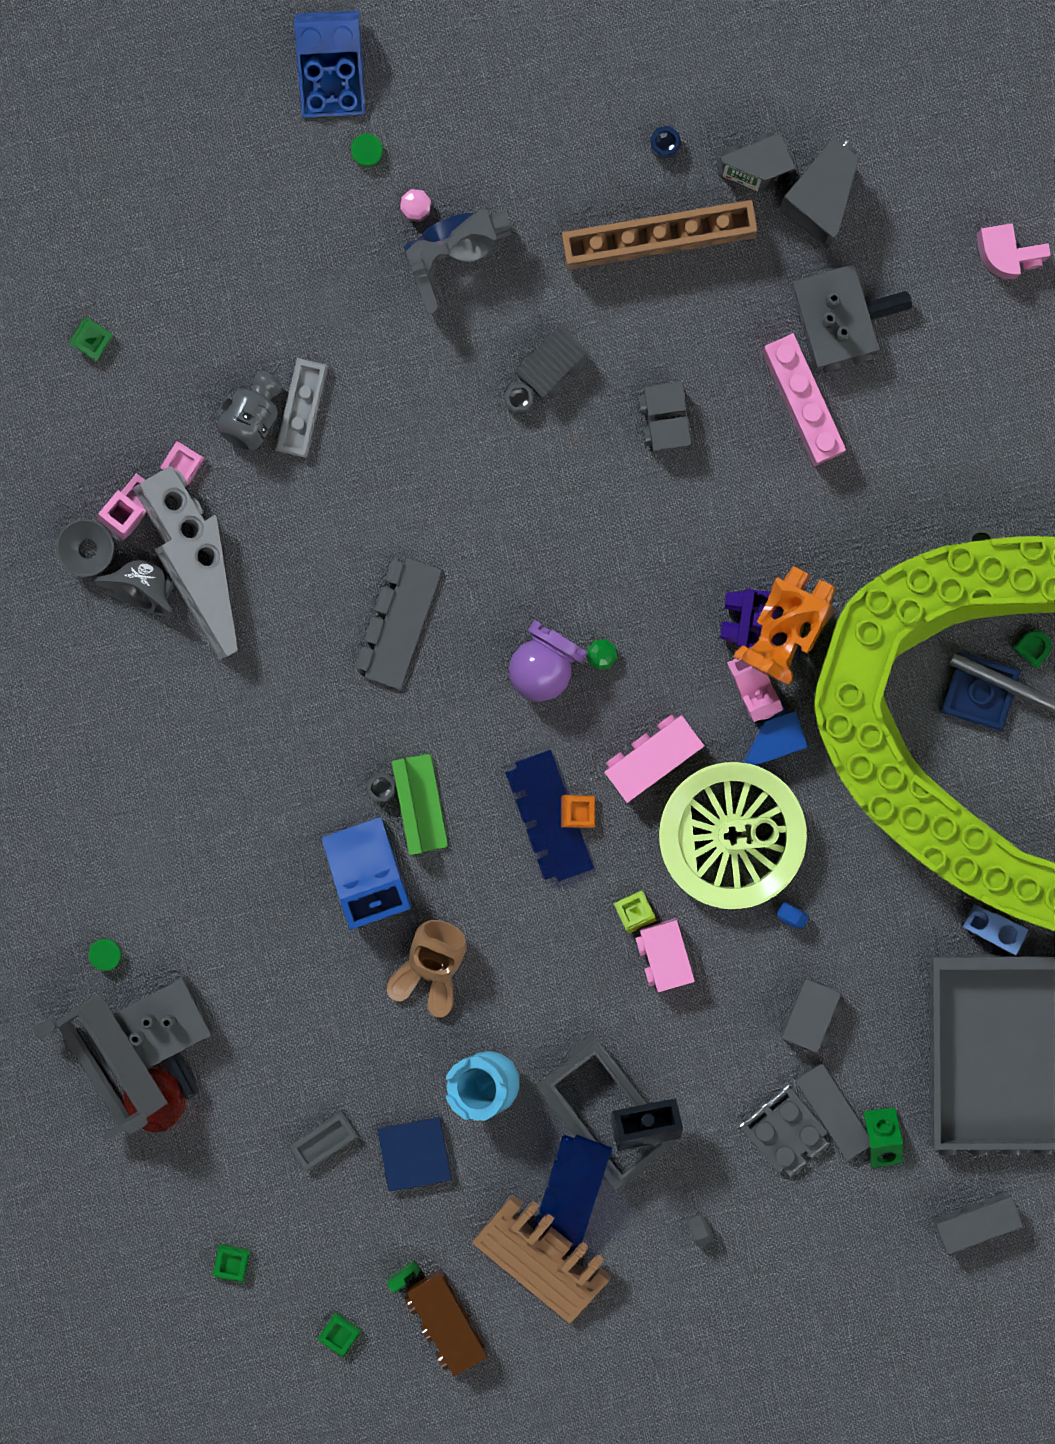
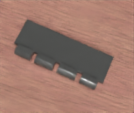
M407 557L404 563L391 560L385 581L396 584V588L393 590L382 586L375 611L386 614L385 619L382 620L372 616L364 638L365 641L376 644L375 648L372 650L362 646L355 664L356 668L366 671L365 678L401 690L442 571L441 569Z

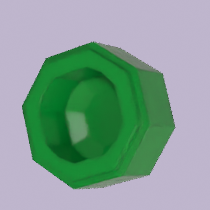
M607 639L593 641L586 650L588 652V663L597 670L610 669L617 660L616 646Z

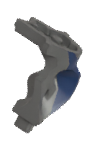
M479 209L475 213L451 216L427 228L419 239L403 244L427 315L434 314L439 309L434 281L436 263L443 259H446V261L455 259L466 263L477 262L497 251V241L512 236V228L505 210L488 215L487 209Z

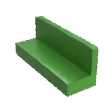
M425 754L393 760L392 766L409 855L447 847L448 842L431 755Z

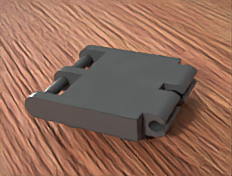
M785 1083L781 1086L783 1088L782 1091L767 1103L763 1101L758 1111L746 1121L742 1119L737 1124L778 1173L784 1169L792 1177L807 1164V1161L801 1155L803 1152L806 1151L813 1159L828 1147L829 1143L823 1137L827 1133L825 1128L790 1086ZM788 1094L789 1097L772 1111L771 1107ZM764 1113L767 1114V1116H765L755 1126H753L751 1129L749 1128V1126L754 1121H756L760 1116H762Z

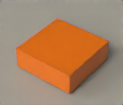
M561 796V828H595V796Z

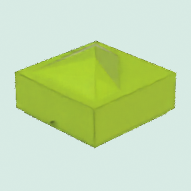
M643 890L614 903L627 934L657 921Z

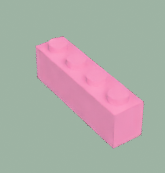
M794 333L764 346L761 352L813 467L843 454L846 448Z

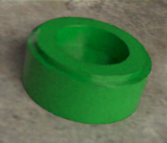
M361 134L352 142L351 154L358 165L367 168L373 167L381 161L383 147L376 136Z
M109 938L96 941L89 950L91 964L96 969L102 971L115 968L122 958L120 945Z

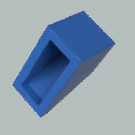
M785 707L782 711L775 713L769 720L763 721L743 763L757 765L808 748L796 711L788 713Z

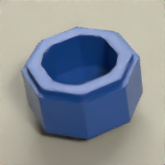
M786 902L781 903L776 913L782 923L796 929H802L809 918L808 914Z

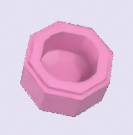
M411 189L402 196L400 210L408 221L421 222L430 215L431 200L423 190Z

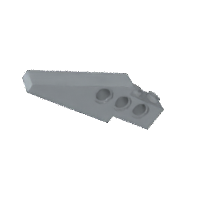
M171 465L132 489L165 543L156 548L155 552L218 658L222 659L236 652L238 648L217 517L213 515L206 520L202 518L203 510L201 505L195 498L190 497L185 489L187 486L185 478L179 470L175 471ZM166 495L176 499V511L166 507ZM182 523L191 525L194 531L192 538H187L182 534ZM199 550H203L209 555L210 563L208 566H204L198 561L197 555Z

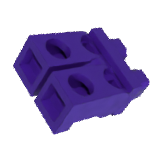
M746 588L744 592H727L724 609L740 611V623L722 621L720 639L736 643V647L743 645L751 648L760 638L762 625L757 620L771 592ZM782 607L776 608L773 612L774 620L782 617L784 612ZM783 632L777 633L773 637V645H783L787 641V634ZM800 648V651H799V654H798L797 658L800 657L801 648Z

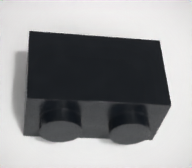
M676 1098L612 1111L610 1121L617 1151L681 1138L683 1125Z

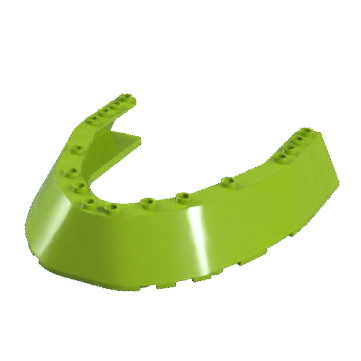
M1019 536L943 546L915 556L889 569L862 587L845 605L837 620L816 686L814 707L817 726L831 762L847 790L860 808L893 840L918 861L965 893L1009 915L1055 931V862L1023 853L970 813L924 773L907 749L884 698V690L894 660L908 649L954 624L972 619L1005 615L1055 613V537Z

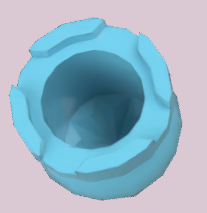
M492 1051L478 1052L471 1057L461 1060L453 1065L446 1076V1080H448L446 1100L452 1110L466 1120L486 1121L494 1115L501 1113L511 1106L520 1090V1074L513 1061L501 1053Z

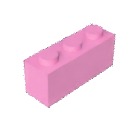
M671 714L657 725L660 731L652 737L645 733L631 744L634 747L633 751L626 756L619 752L606 762L609 768L604 773L627 803L704 747L682 715L675 718Z

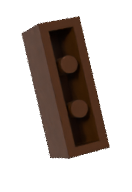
M442 1268L408 1286L406 1292L408 1297L405 1298L406 1304L413 1315L419 1314L424 1323L420 1326L427 1341L429 1343L434 1341L439 1352L436 1356L445 1371L450 1369L454 1377L487 1358L488 1350Z

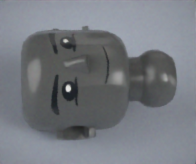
M260 371L255 374L251 389L241 388L236 390L231 396H227L219 407L221 414L217 420L218 433L231 444L244 450L258 449L264 443L270 430H273L272 426L277 418L278 411L271 400L280 393L282 384L277 377L266 371Z

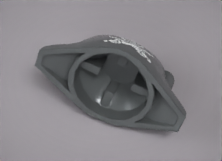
M146 560L132 561L117 572L100 576L95 580L97 587L131 606L169 618L172 616V608L168 604L167 599L175 585L171 581L165 580L162 570L152 562Z

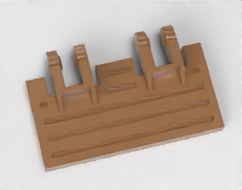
M512 1194L476 1235L472 1244L571 1324L609 1282L611 1275L601 1267L599 1268L604 1259L598 1254L591 1259L584 1270L580 1268L576 1262L585 1255L588 1245L584 1242L580 1243L567 1257L565 1254L571 1248V1242L553 1227H550L542 1236L554 1220V1217L547 1214L533 1229L526 1221L536 1213L539 1205L532 1201L518 1216L516 1212L523 1203Z

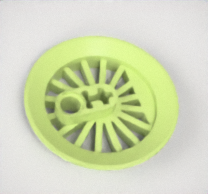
M741 762L714 764L698 770L685 779L670 796L664 808L659 829L661 854L667 870L675 882L687 894L698 901L724 909L752 907L768 901L780 893L796 875L805 854L807 841L805 817L797 798L790 788L773 773L761 767ZM730 781L744 782L736 812L733 814ZM724 782L727 815L723 812L710 788L713 784ZM750 785L761 788L763 790L744 815L741 816ZM704 789L720 819L716 818L695 801L693 797ZM768 795L778 805L755 818H750ZM691 806L714 823V825L692 819ZM781 812L785 825L778 826L770 817ZM762 823H768L773 828L771 836L767 839H759L755 834L757 826ZM693 826L711 831L712 833L694 835ZM734 826L737 832H741V835L736 836L735 842H730L728 837H724V834L729 832V827ZM785 832L784 846L775 844L779 833ZM713 840L695 850V841ZM717 847L697 871L696 857ZM765 847L782 853L774 865L755 848ZM745 850L767 866L770 871L759 878ZM723 852L714 884L701 878ZM737 854L741 856L754 882L741 886ZM729 855H731L734 887L720 886Z

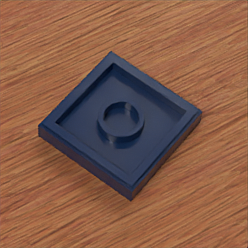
M963 652L958 653V655L1018 682L1021 670ZM954 667L940 713L1003 731L1014 694Z
M440 1116L377 1128L389 1192L450 1181L452 1179Z

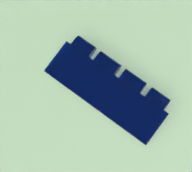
M551 749L515 762L517 769L505 774L512 793L522 790L526 792V796L515 799L523 823L536 820L537 825L526 829L534 853L547 850L548 855L537 859L544 880L556 876L558 882L594 869L580 828H561V796L567 795Z
M567 1135L562 1136L556 1154L558 1160L554 1161L547 1183L550 1187L545 1189L539 1208L541 1214L537 1215L533 1228L535 1229L540 1220L547 1214L553 1216L554 1220L542 1236L550 1227H553L572 1243L566 1255H570L583 1242L613 1149L580 1135H576L575 1138Z

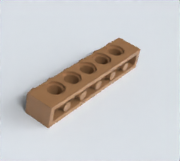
M752 200L566 231L562 232V244L567 270L754 239L757 234V226Z

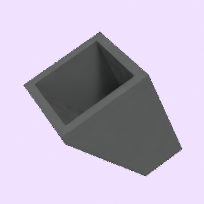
M835 137L785 195L779 208L827 249L833 244L839 233L859 157L855 155L856 149L844 139L838 141Z

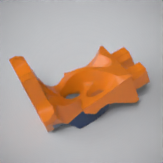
M795 566L792 567L784 580L776 577L770 596L757 620L762 625L758 642L751 648L742 645L733 657L775 680L790 685L793 679V672L790 670V667L797 658L800 648L802 647V651L808 654L814 647L822 629L835 613L836 608L831 603L834 600L837 588L823 580H819L812 594L804 591L803 589L810 575ZM782 607L784 610L782 617L774 620L773 612L776 608ZM807 622H809L811 624V630L808 633V635L804 637ZM783 632L787 634V641L783 645H773L772 640L777 633Z

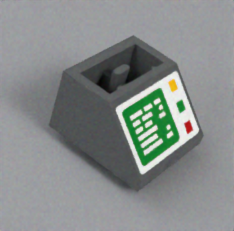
M771 132L761 134L753 139V144L742 147L741 144L734 145L724 150V156L720 157L717 168L719 176L759 193L789 182L795 170L781 132L773 136Z

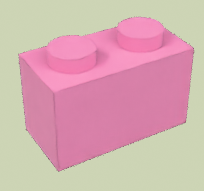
M676 918L639 929L641 936L635 939L640 956L647 954L650 967L644 968L649 987L656 985L657 991L662 992L695 982Z

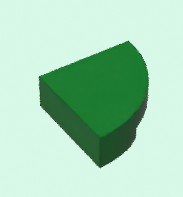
M412 1261L388 1277L387 1285L392 1293L406 1286L405 1282L420 1273L421 1269L416 1261Z

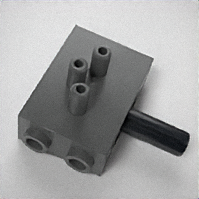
M855 264L793 281L790 286L815 372L823 370L824 374L843 369V363L854 361L855 365L872 361V355L879 351V346L871 320L912 308V300L908 291L865 302Z
M185 976L113 1014L146 1069L163 1061L184 1100L197 1095L199 1088L180 1051L215 1033L188 978Z

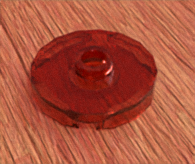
M154 1068L147 1069L168 1103L147 1117L148 1124L142 1129L154 1133L166 1131L180 1121L185 1111L184 1093L180 1092L177 1080L166 1071ZM124 1090L123 1102L125 1109L129 1115L137 1112V1109Z

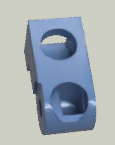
M975 904L963 925L967 930L1013 955H1017L1029 931Z

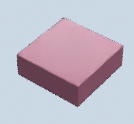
M176 441L160 468L164 470L172 465L175 471L179 470L187 485H189L205 458Z

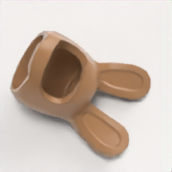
M429 920L419 926L411 945L409 960L390 977L387 983L386 990L388 996L394 1001L407 999L420 977L425 980L432 981L428 998L429 1012L433 1016L441 1018L450 1014L454 1005L452 977L461 964L467 950L464 933L454 925L440 920Z

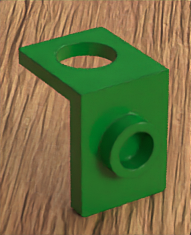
M895 1107L864 1111L870 1144L871 1168L902 1164L903 1142ZM883 1153L895 1154L890 1158H879V1156Z

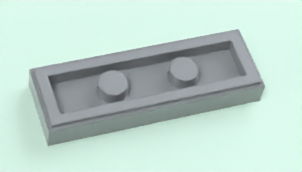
M300 358L296 359L276 452L308 458L328 365Z

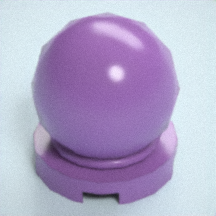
M536 620L532 622L528 629V632L534 635L532 636L533 640L522 644L512 656L509 664V678L514 689L523 698L534 702H545L558 697L566 689L572 675L571 663L574 660L582 663L588 652L580 649L578 645L557 632L550 631L544 626L542 627L543 624Z

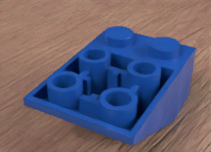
M360 10L297 13L294 20L302 118L364 115L365 94Z
M382 817L321 838L350 930L413 907Z

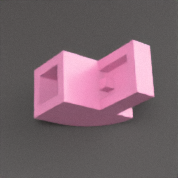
M1013 223L981 228L976 234L979 253L984 266L992 274L1003 279H1016L1021 274L1020 265H1023L1024 270L1042 267V262L1051 256L1049 243L1017 248Z
M137 473L121 492L118 490L98 513L97 517L100 523L122 540L126 539L136 529L141 519L147 513L132 489L145 481Z
M738 659L727 662L742 701L753 722L771 718L775 713L783 710L780 699L768 675Z

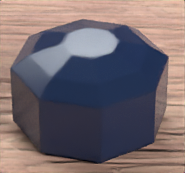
M670 126L656 128L650 137L652 153L661 159L674 157L681 147L679 132Z

